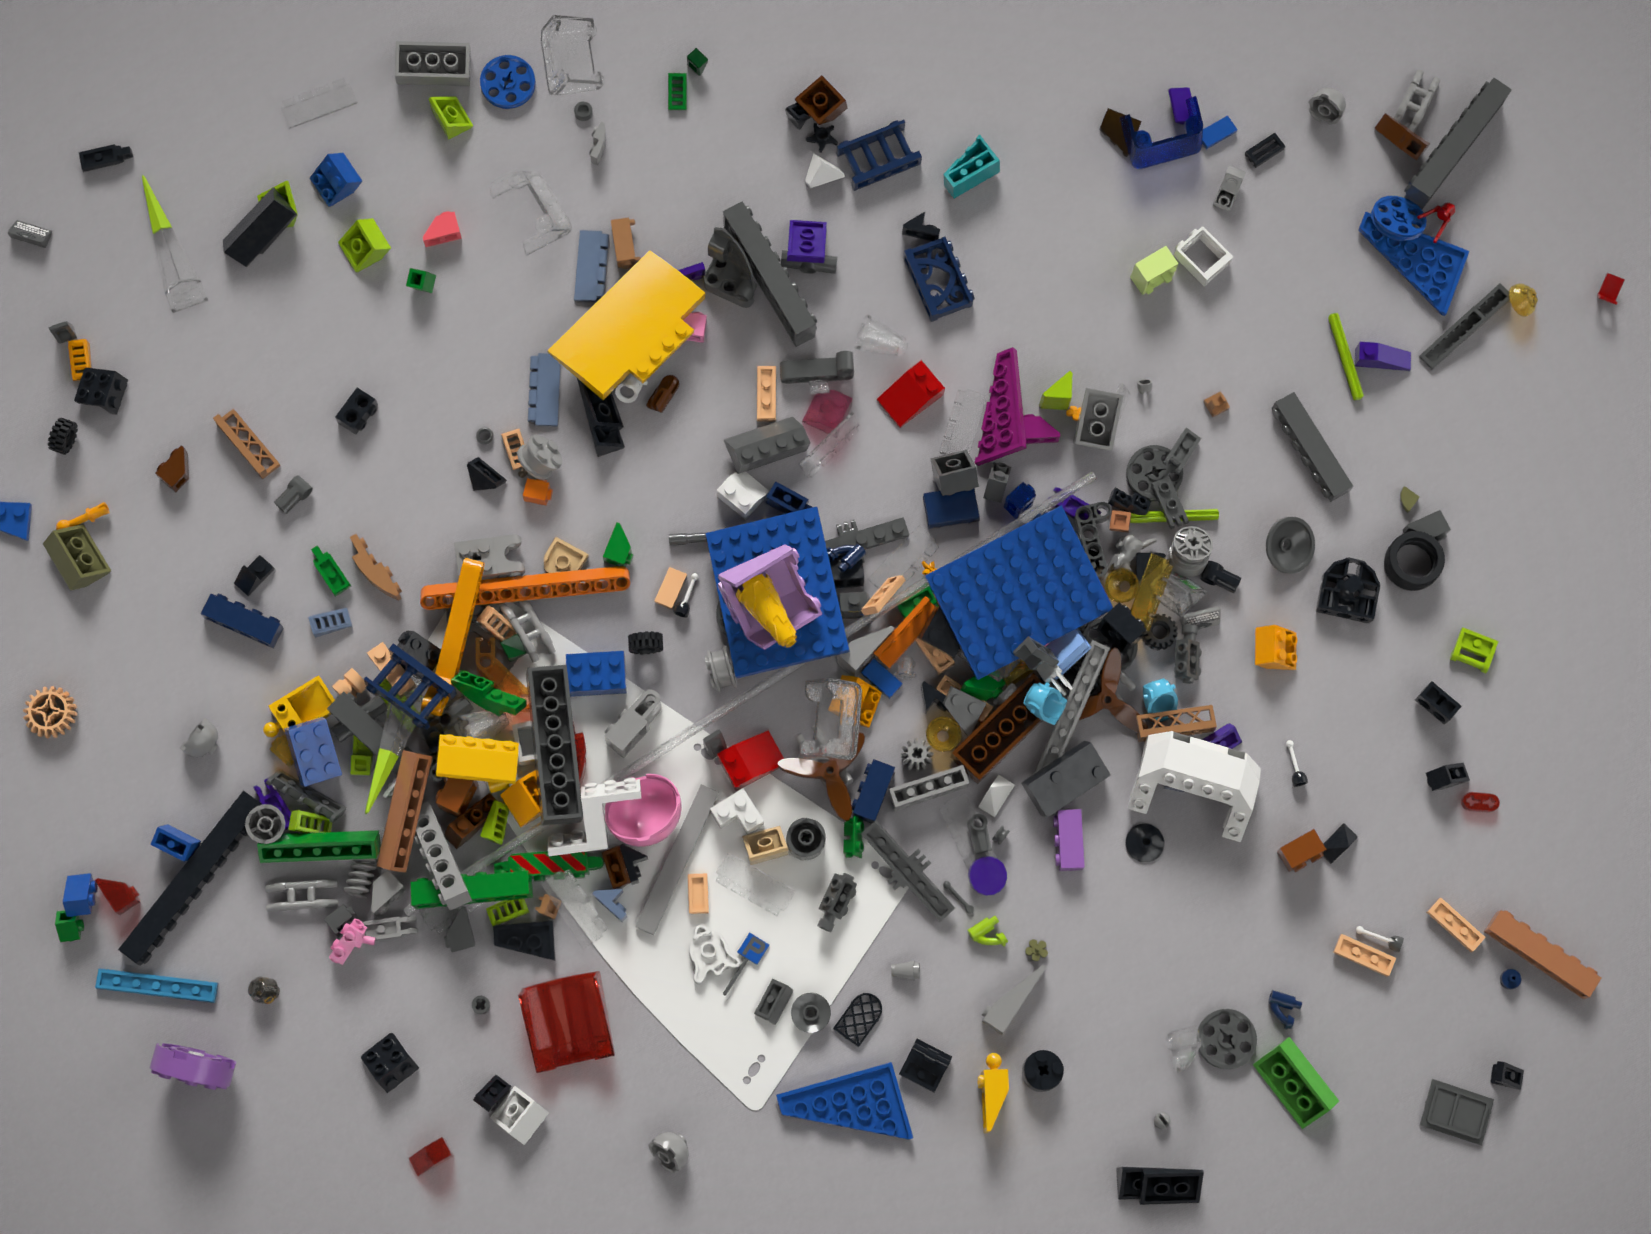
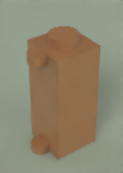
M629 217L611 220L618 268L622 269L632 268L641 259V257H635L630 227L635 225V220L629 219Z

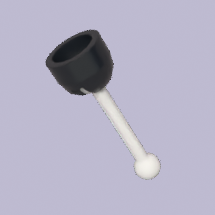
M693 573L691 575L692 581L684 601L677 603L673 611L674 614L683 618L688 617L690 607L687 601L695 581L699 578L698 574Z
M1288 740L1286 746L1290 750L1295 773L1292 775L1293 786L1305 785L1308 783L1307 776L1304 772L1299 771L1293 750L1294 743Z

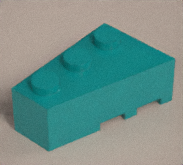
M980 134L976 141L970 147L968 146L965 153L943 174L944 187L953 199L1000 172V160Z

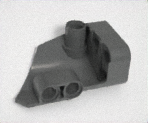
M715 227L708 244V256L712 257L713 260L704 276L705 289L736 305L749 308L754 303V291L757 288V284L753 281L749 261L731 234L724 228ZM722 263L725 267L718 268L716 265ZM710 279L717 280L714 284H710L708 281ZM726 287L734 288L733 291L730 292L725 290Z

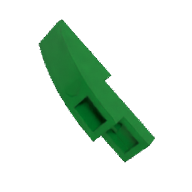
M462 670L451 679V683L465 697L495 715L500 716L504 712L517 715L527 706L526 699L495 689L494 681Z

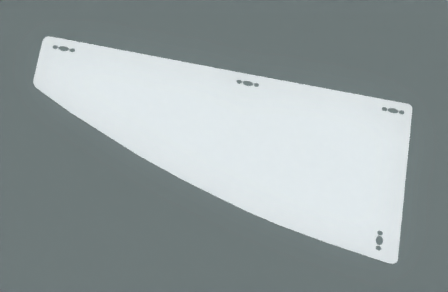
M505 602L514 612L516 618L525 614L524 610L513 602ZM500 610V614H501L505 619H507V618L504 616V613ZM446 612L428 641L440 649L442 648L447 628ZM496 619L495 622L491 625L492 627L496 624L498 619ZM530 620L521 624L526 634L535 630ZM473 622L474 624H476L477 626H479L480 628L494 636L487 629H485L479 622ZM541 622L545 631L549 634L556 652L549 654L540 636L532 639L531 642L535 647L539 660L532 663L529 654L518 658L502 683L497 687L501 691L526 699L527 706L517 715L504 712L498 716L481 708L466 697L474 710L455 723L454 728L460 737L470 736L479 739L511 741L509 731L513 730L512 725L531 721L526 682L527 668L566 665V654L587 652ZM502 624V626L497 630V632H499L502 629L504 624ZM508 628V630L504 633V638L511 629ZM626 679V694L570 697L580 790L581 787L588 783L599 785L609 780L622 782L627 778H639L646 776V774H657L669 779L675 785L681 798L682 811L674 831L663 841L651 846L637 847L625 844L618 840L607 827L608 849L624 844L648 856V860L634 864V866L638 865L641 877L638 878L639 883L634 885L630 883L621 888L624 892L614 902L615 904L619 902L627 909L625 911L627 918L623 922L616 918L592 894L596 890L613 889L605 864L601 869L590 870V875H585V878L573 879V876H565L564 880H553V877H548L546 881L602 957L633 994L740 1101L751 1110H759L764 1106L812 1034L801 1031L793 1023L791 1008L794 1001L805 993H817L823 996L831 1005L909 887L902 888L900 886L896 890L892 888L897 883L892 882L889 884L887 881L891 878L882 876L879 868L884 866L891 871L893 869L863 836L864 851L862 858L856 856L846 858L843 853L844 840L850 839V836H844V822L776 777L768 774L744 787V790L764 820V825L752 833L780 826L786 841L787 831L794 821L800 818L813 819L823 826L826 834L825 846L821 854L811 860H799L788 850L787 856L750 866L742 837L747 834L738 819L720 829L710 813L655 934L652 935L636 928V924L700 785L702 784L719 792L713 806L738 791H735L721 764L717 765L714 762L715 758L708 760L701 754V750L704 749L703 738L710 734L662 702L660 713L649 724L650 730L625 758L621 757L606 744L604 735L606 734L605 730L610 724H615L619 720V714L624 709L628 710L645 692L628 679ZM456 687L457 694L452 700L449 698L445 709L463 696ZM532 729L518 731L523 756L533 755ZM697 743L701 745L699 751L694 750V745ZM518 761L516 781L532 771H536L535 763L520 766ZM505 790L491 793L497 801L505 804L500 796ZM510 811L507 819L508 824L528 853L548 851V836L554 833L571 834L575 830L586 832L584 817L579 823L542 826L540 816L520 828ZM804 835L802 842L806 841L808 843L810 837H805ZM608 849L593 850L586 852L589 855V857L598 856L603 859L601 852L606 851ZM872 862H878L879 867L873 869L871 866ZM707 873L709 913L689 914L688 874ZM843 873H847L854 877L853 882L857 884L855 888L856 895L850 899L847 905V914L841 920L835 919L833 923L835 926L832 932L825 931L817 926L820 918L823 919L825 914L818 908L834 874L843 875ZM698 925H705L709 930L721 934L728 944L730 953L739 958L740 965L745 957L737 953L749 933L769 944L768 949L757 965L748 960L725 996L723 992L738 968L728 967L720 976H715L713 971H709L703 983L698 984L694 981L695 965L691 960L689 947L694 937V930ZM772 978L793 989V993L776 1025L754 1014ZM813 1010L807 1011L809 1017L815 1015ZM759 1055L765 1056L764 1062L761 1063L758 1061L757 1058ZM758 1062L760 1064L759 1072L753 1077L749 1076L748 1070L750 1066ZM744 1077H750L751 1082L749 1084H745L743 1082Z

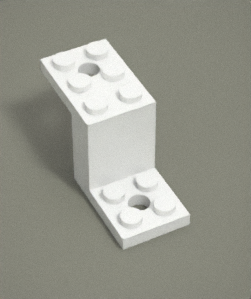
M627 778L622 782L609 780L604 782V784L588 783L581 787V802L586 832L575 830L571 834L554 833L548 836V855L555 856L608 849V835L603 803L641 799L640 779Z

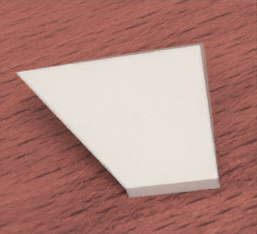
M813 153L805 182L810 188L845 177L839 168Z

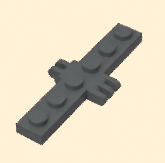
M904 517L859 531L854 519L851 520L853 528H849L848 522H844L845 530H842V526L837 524L839 537L826 540L825 543L827 548L830 547L832 549L844 545L855 546L859 544L866 550L909 537L910 534ZM847 553L838 554V558L845 556Z
M877 820L861 833L893 869L890 873L893 877L887 882L889 884L894 880L898 882L892 887L894 890L900 886L902 888L908 886L939 922L955 909L952 903L923 872L931 862L928 860L924 865L921 863L926 858L924 854L919 859L916 858L921 852L919 848L908 856Z

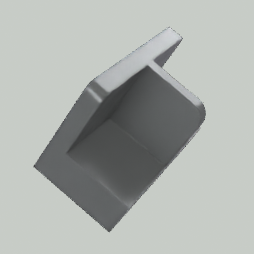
M1029 636L1013 651L1014 655L1025 661L1031 670H1035L1043 661L1053 667L1059 663L1049 648Z

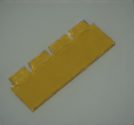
M1151 553L1131 607V614L1145 624L1147 631L1150 630L1154 620L1149 615L1150 613L1156 614L1161 601L1156 599V596L1162 597L1167 582L1163 581V577L1169 579L1173 568L1169 564L1170 560Z

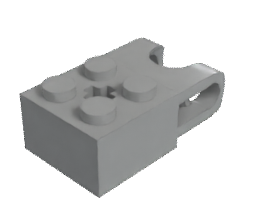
M515 534L454 542L458 577L465 558L478 559V561L485 563L482 580L522 576L526 572L524 564L506 559V554L509 551L518 549L521 546V537Z
M654 690L645 691L628 710L624 709L619 714V720L615 724H610L605 730L606 744L621 757L625 758L650 730L649 724L660 713L662 708L659 694Z

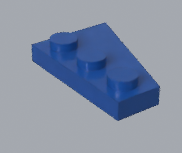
M0 502V531L29 541L32 504Z

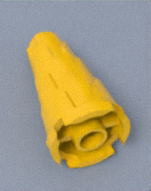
M759 574L743 583L744 590L741 592L738 588L736 592L738 601L745 606L749 613L771 634L779 645L786 646V648L793 646L796 643V631L787 617L786 610L781 603L779 594L770 576L766 574L764 577L763 574Z

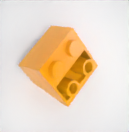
M1277 625L1256 627L1255 665L1266 669L1296 670L1297 633Z
M842 675L829 711L842 719L869 728L882 692L859 677Z
M534 770L517 780L515 784L500 794L520 828L541 816L537 776Z

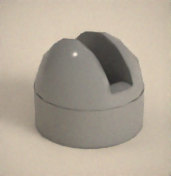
M1138 380V391L1142 394L1144 392L1150 393L1152 390V380Z
M1158 1113L1154 1117V1124L1157 1128L1165 1129L1170 1125L1171 1120L1168 1114ZM1160 1116L1166 1121V1125L1161 1121Z

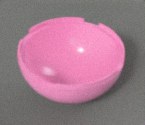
M646 774V776L635 778L636 780L640 779L641 799L609 802L605 805V822L608 829L618 840L625 844L637 847L657 844L667 838L679 822L682 811L679 792L669 779L657 774Z

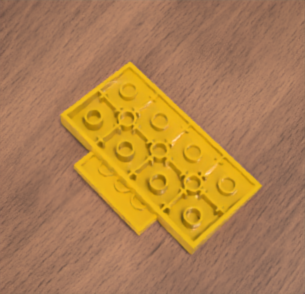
M649 250L547 352L604 400L630 373L640 382L644 383L694 333V329L683 320L705 300V292L681 272Z

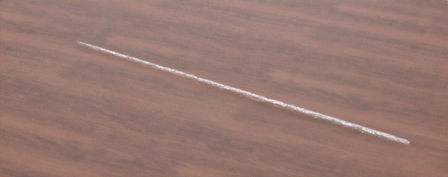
M1093 471L1089 472L948 563L1032 521L1037 514H1043L1097 479ZM925 577L891 598L879 613L863 616L845 627L847 638L928 587L929 585ZM808 662L779 669L600 784H604V782L609 780L623 781ZM540 821L460 873L474 876L475 873L485 869L552 825L542 826ZM411 904L403 908L408 917L420 910L415 909Z

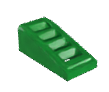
M668 73V110H687V73ZM672 81H683V84H672ZM672 88H683V91H672ZM672 94L683 95V98H672ZM672 101L683 102V105H672Z

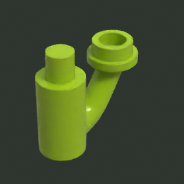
M996 916L990 919L986 917L967 930L972 940L982 945L1001 944L1004 947L1008 943L1007 938L1002 932L995 934L996 938L984 937L999 922Z

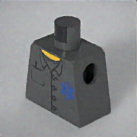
M839 593L838 601L842 618H871V614L864 616L861 611L870 600L868 593Z

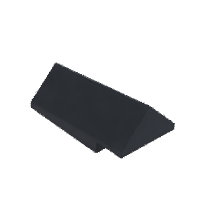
M272 188L223 239L224 253L243 266L248 267L258 254H263L297 216V213L279 192Z
M577 378L597 457L625 448L619 431L624 426L612 392L602 400Z
M1144 1167L1116 1168L1119 1200L1138 1199L1140 1205L1199 1203L1203 1170Z

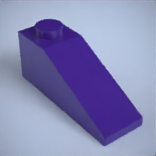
M1360 341L1355 348V367L1410 371L1411 352L1380 343Z

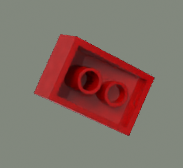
M921 360L896 380L877 398V401L901 428L944 395L945 387Z
M769 730L717 753V758L735 791L779 769L778 762L784 759Z

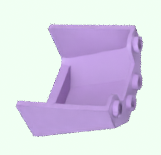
M786 544L718 575L720 580L718 588L736 624H740L746 638L762 649H767L775 644V639L736 598L738 588L742 592L744 590L742 584L759 574H763L764 577L766 574L770 576L795 631L822 615L820 601L817 597L813 598L807 594L804 588L806 584L797 572V564L799 562L797 550Z

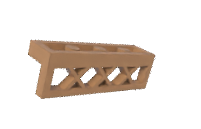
M234 409L223 417L220 414L213 417L217 426L262 479L281 466ZM235 416L237 427L229 426L226 421ZM239 431H247L249 433L248 441L240 440ZM251 445H259L261 447L260 455L250 452ZM262 459H271L274 464L265 470L262 466Z
M1213 705L1136 716L1139 731L1137 734L1138 743L1145 742L1148 735L1173 731L1188 736L1214 732L1217 728ZM1209 710L1210 720L1203 721L1197 717L1201 711ZM1181 714H1188L1193 718L1187 724L1178 720ZM1168 716L1173 720L1171 726H1164L1159 721L1162 717ZM1149 719L1155 724L1151 729L1143 730L1141 720Z

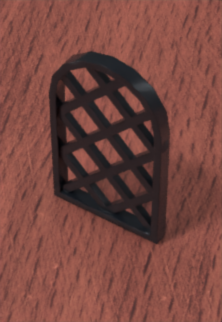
M871 993L858 995L851 1001V1004L833 1029L859 1047L874 1025L879 1021L882 1014L881 1001ZM861 996H869L870 1001L862 1003ZM858 998L860 999V1003L853 1004ZM873 1003H879L880 1010L874 1011ZM870 1004L871 1011L864 1012L863 1005ZM861 1005L862 1013L854 1014L853 1007ZM851 1008L852 1014L846 1015L848 1010ZM874 1013H879V1016L875 1020ZM872 1014L873 1021L866 1022L865 1015ZM862 1015L863 1023H856L855 1016ZM853 1017L854 1024L846 1025L845 1018ZM843 1019L844 1026H838ZM866 1024H872L870 1029L867 1031ZM864 1025L865 1032L858 1033L857 1026ZM854 1027L855 1034L848 1035L847 1028ZM844 1028V1029H845V1034H843V1033H842L841 1031H839L838 1029ZM865 1035L859 1043L858 1036ZM854 1036H856V1041H857V1043L854 1042V1041H853L852 1039H850L849 1037H854Z

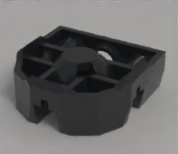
M1350 557L1333 562L1322 575L1316 612L1363 623L1372 622L1375 618L1380 591V582L1375 571L1365 561ZM1353 562L1358 565L1356 575L1347 573L1349 563ZM1326 581L1336 583L1335 588L1325 586ZM1364 589L1375 591L1374 597L1364 595ZM1358 591L1359 595L1354 597L1353 593ZM1339 603L1342 604V605H1348V606L1353 605V609L1350 608V607H1347V606H1338V605H1339Z

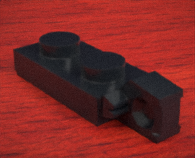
M113 144L79 152L81 168L83 172L123 163L124 160L133 157L132 149L130 146L121 148V146Z

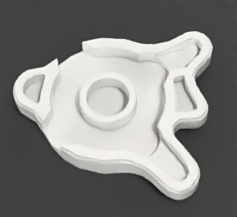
M698 925L695 928L694 937L689 947V954L695 965L694 981L696 983H703L709 971H713L715 976H720L726 968H738L740 966L739 958L730 953L728 944L721 934L709 930L705 925Z

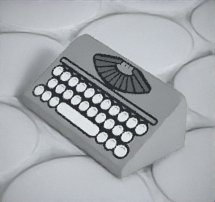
M1217 606L1183 614L1180 619L1181 625H1197L1198 630L1219 625L1221 609Z

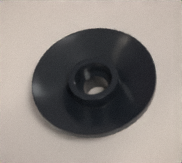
M1151 824L1134 826L1128 832L1125 841L1129 855L1139 862L1156 860L1162 854L1165 844L1160 830ZM1143 839H1148L1149 845H1144Z

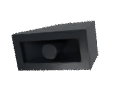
M1464 762L1444 765L1426 772L1427 783L1432 791L1446 789L1470 781Z

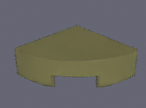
M1405 486L1400 492V499L1403 509L1408 513L1420 496Z

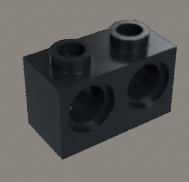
M357 387L335 416L337 423L357 435L359 431L365 428L368 418L376 413L378 403L375 398ZM368 402L366 407H359L360 403ZM357 417L355 422H348L349 418Z
M1433 681L1415 698L1416 702L1444 725L1462 707Z

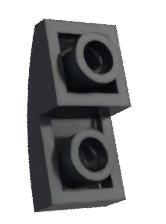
M1116 487L1112 490L1108 500L1109 505L1137 515H1146L1151 503L1150 500L1136 492L1130 496Z

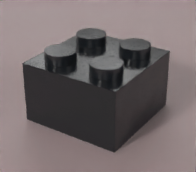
M1120 602L1102 618L1097 627L1123 655L1141 640L1147 630L1145 624L1140 619H1136L1131 614V610Z

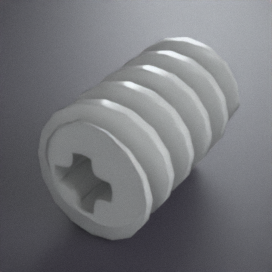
M352 859L357 864H351L350 866L354 871L349 872L348 875L353 879L346 880V883L350 886L345 887L344 891L352 896L367 899L363 893L370 890L365 885L372 884L367 878L374 877L369 871L376 869L372 862H377L378 860Z

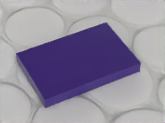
M790 220L787 261L824 263L827 222Z

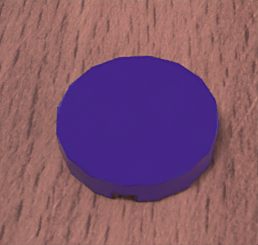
M991 856L981 857L970 866L968 879L972 889L977 893L986 896L994 895L1005 886L1007 870L999 859Z

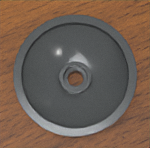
M1284 517L1278 520L1269 530L1266 539L1267 557L1272 566L1282 573L1294 574L1305 569L1311 562L1315 551L1313 531L1308 523L1301 518Z

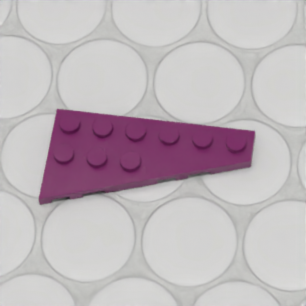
M1014 347L999 352L996 356L993 370V386H990L989 393H991L990 401L986 404L981 428L983 430L982 439L978 443L979 454L978 457H975L974 462L977 466L1027 449L1017 350Z

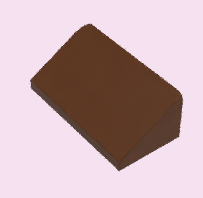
M620 846L601 852L612 888L621 889L630 884L631 881Z

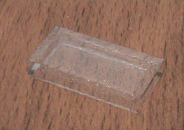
M827 380L808 382L811 394L830 393Z
M1011 683L993 703L997 707L1000 706L1017 687Z

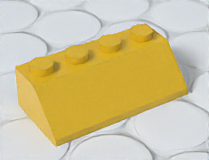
M440 734L436 776L515 784L519 743Z

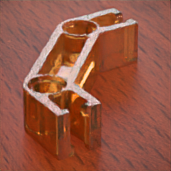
M476 637L477 671L485 679L494 681L496 689L520 698H528L527 688L495 658V637H490V641H488V645H491L490 653H480V645L483 642V638ZM487 659L491 664L488 667H483L480 665V662ZM529 704L520 712L529 713Z

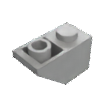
M1232 166L1228 167L1213 202L1214 206L1230 212L1246 174L1245 171Z
M386 870L373 882L371 911L376 916L379 913L381 915L390 908L389 904L392 901H398L405 894L403 891L406 888L389 870Z

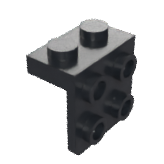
M85 368L74 401L78 404L99 406L110 414L117 415L128 379L116 371Z
M407 630L403 632L398 639L399 643L397 646L433 672L438 664L441 649L415 631ZM400 663V665H401V666L404 668V670L406 671V669H405L406 666H404L402 663ZM417 674L415 676L412 675L413 678L422 682L420 676Z
M389 1033L361 1056L368 1070L386 1093L396 1088L397 1085L419 1069L416 1062L406 1052L393 1033Z

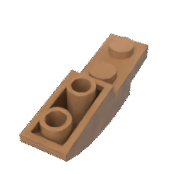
M357 534L352 535L350 539L358 552L352 558L362 574L378 590L393 599L401 600L402 598L399 593L402 590L397 582H392L390 577L393 574L389 567H384L382 562L377 564L372 553L368 555L365 550L368 546L363 537L359 539Z

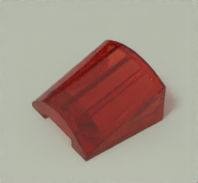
M600 971L562 977L522 988L518 997L536 1073L586 1060H598L615 1056Z

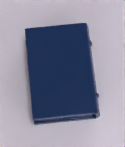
M974 488L970 491L964 490L953 495L942 496L940 491L923 493L928 529L980 521Z

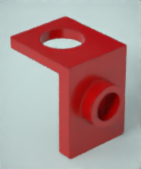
M1607 273L1597 297L1617 305L1616 299L1625 279Z

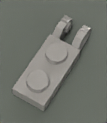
M416 916L364 921V926L367 927L365 936L375 937L376 941L417 934V928L402 930L401 923L417 921Z

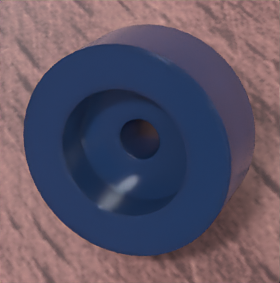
M1508 969L1500 976V983L1506 989H1515L1521 984V975L1514 969Z

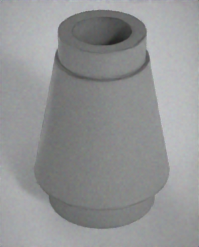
M910 961L896 965L892 964L891 976L913 981L920 979V963Z

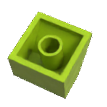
M373 218L356 220L338 241L355 272H359L380 261L391 249Z

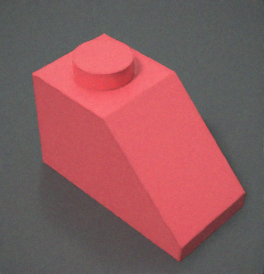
M446 211L435 217L423 236L425 247L462 239L455 212Z

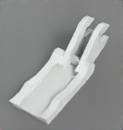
M1043 661L1036 668L1043 680L1048 683L1052 681L1064 696L1066 692L1055 680L1057 676L1066 687L1068 686L1070 690L1073 689L1061 674L1062 670L1058 665L1053 667Z

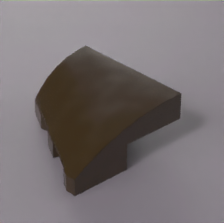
M1108 108L1099 130L1123 151L1124 156L1128 157L1142 121Z

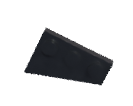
M553 921L493 926L494 946L556 961Z

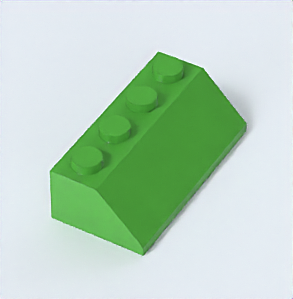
M1290 1037L1253 1064L1302 1129L1329 1112L1339 1102L1338 1098Z

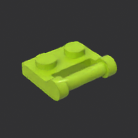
M1462 627L1450 660L1455 662L1457 660L1473 666L1486 674L1499 641ZM1460 650H1466L1485 658V660L1481 662L1460 654Z

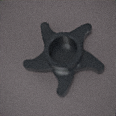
M814 123L815 134L811 137H806L807 142L818 144L819 153H822L826 144H834L835 146L838 144V141L830 135L831 131L834 130V125L819 128L817 123Z

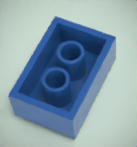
M624 651L566 654L570 697L627 693Z
M320 717L284 728L300 785L306 787L342 775L325 718Z

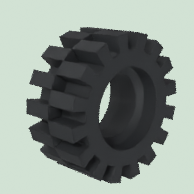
M59 418L55 422V426H52V432L50 431L48 448L63 455L69 453L73 447L72 444L75 443V438H77V423Z
M1156 614L1146 620L1145 628L1147 630L1142 639L1146 641L1145 644L1147 646H1151V649L1165 650L1175 641L1178 627L1175 626L1176 622L1172 621L1170 616L1167 618L1165 617L1166 614H1162V616ZM1157 625L1163 626L1167 631L1166 637L1162 639L1156 638L1152 632L1153 628Z
M654 631L630 634L628 636L629 652L643 655L663 651V634L659 632L654 633Z

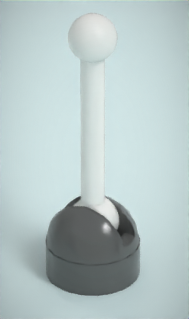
M1361 926L1356 928L1358 934L1363 933L1387 942L1389 948L1399 953L1402 947L1403 937L1392 936L1388 939L1364 930Z

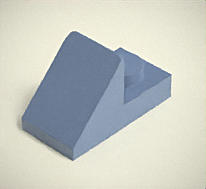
M623 889L596 890L592 893L593 897L621 922L627 918L625 913L627 909L619 902L617 904L614 903L624 892Z

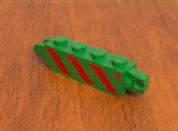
M548 851L511 854L508 857V861L495 863L494 874L497 870L514 872V869L525 868L532 874V879L535 882L546 881L548 877H553V880H564L565 876H573V879L585 878V875H590V870L603 868L605 863L598 856L589 857L587 852L549 856Z

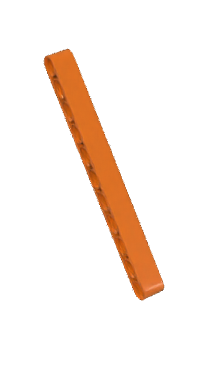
M616 566L481 580L475 605L624 591L630 586V573L626 567ZM458 582L424 586L421 589L420 595L421 606L426 610L452 608Z

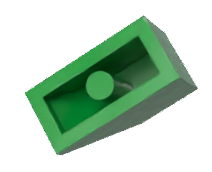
M616 522L603 554V561L614 566L626 567L627 564H631L634 554H632L631 546L621 524Z
M994 671L979 680L975 676L962 685L960 690L979 700L988 701L992 697L996 699L1002 694L1003 691L1001 689L1006 682Z

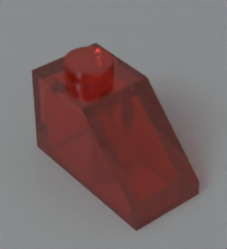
M100 878L95 880L118 915H122L140 903L138 899L140 894L134 886L130 887L123 882Z
M441 1137L412 1155L409 1160L416 1174L420 1176L454 1157L446 1139Z

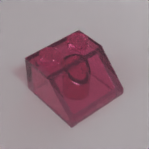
M818 389L802 422L836 437L852 407L853 398L836 390Z

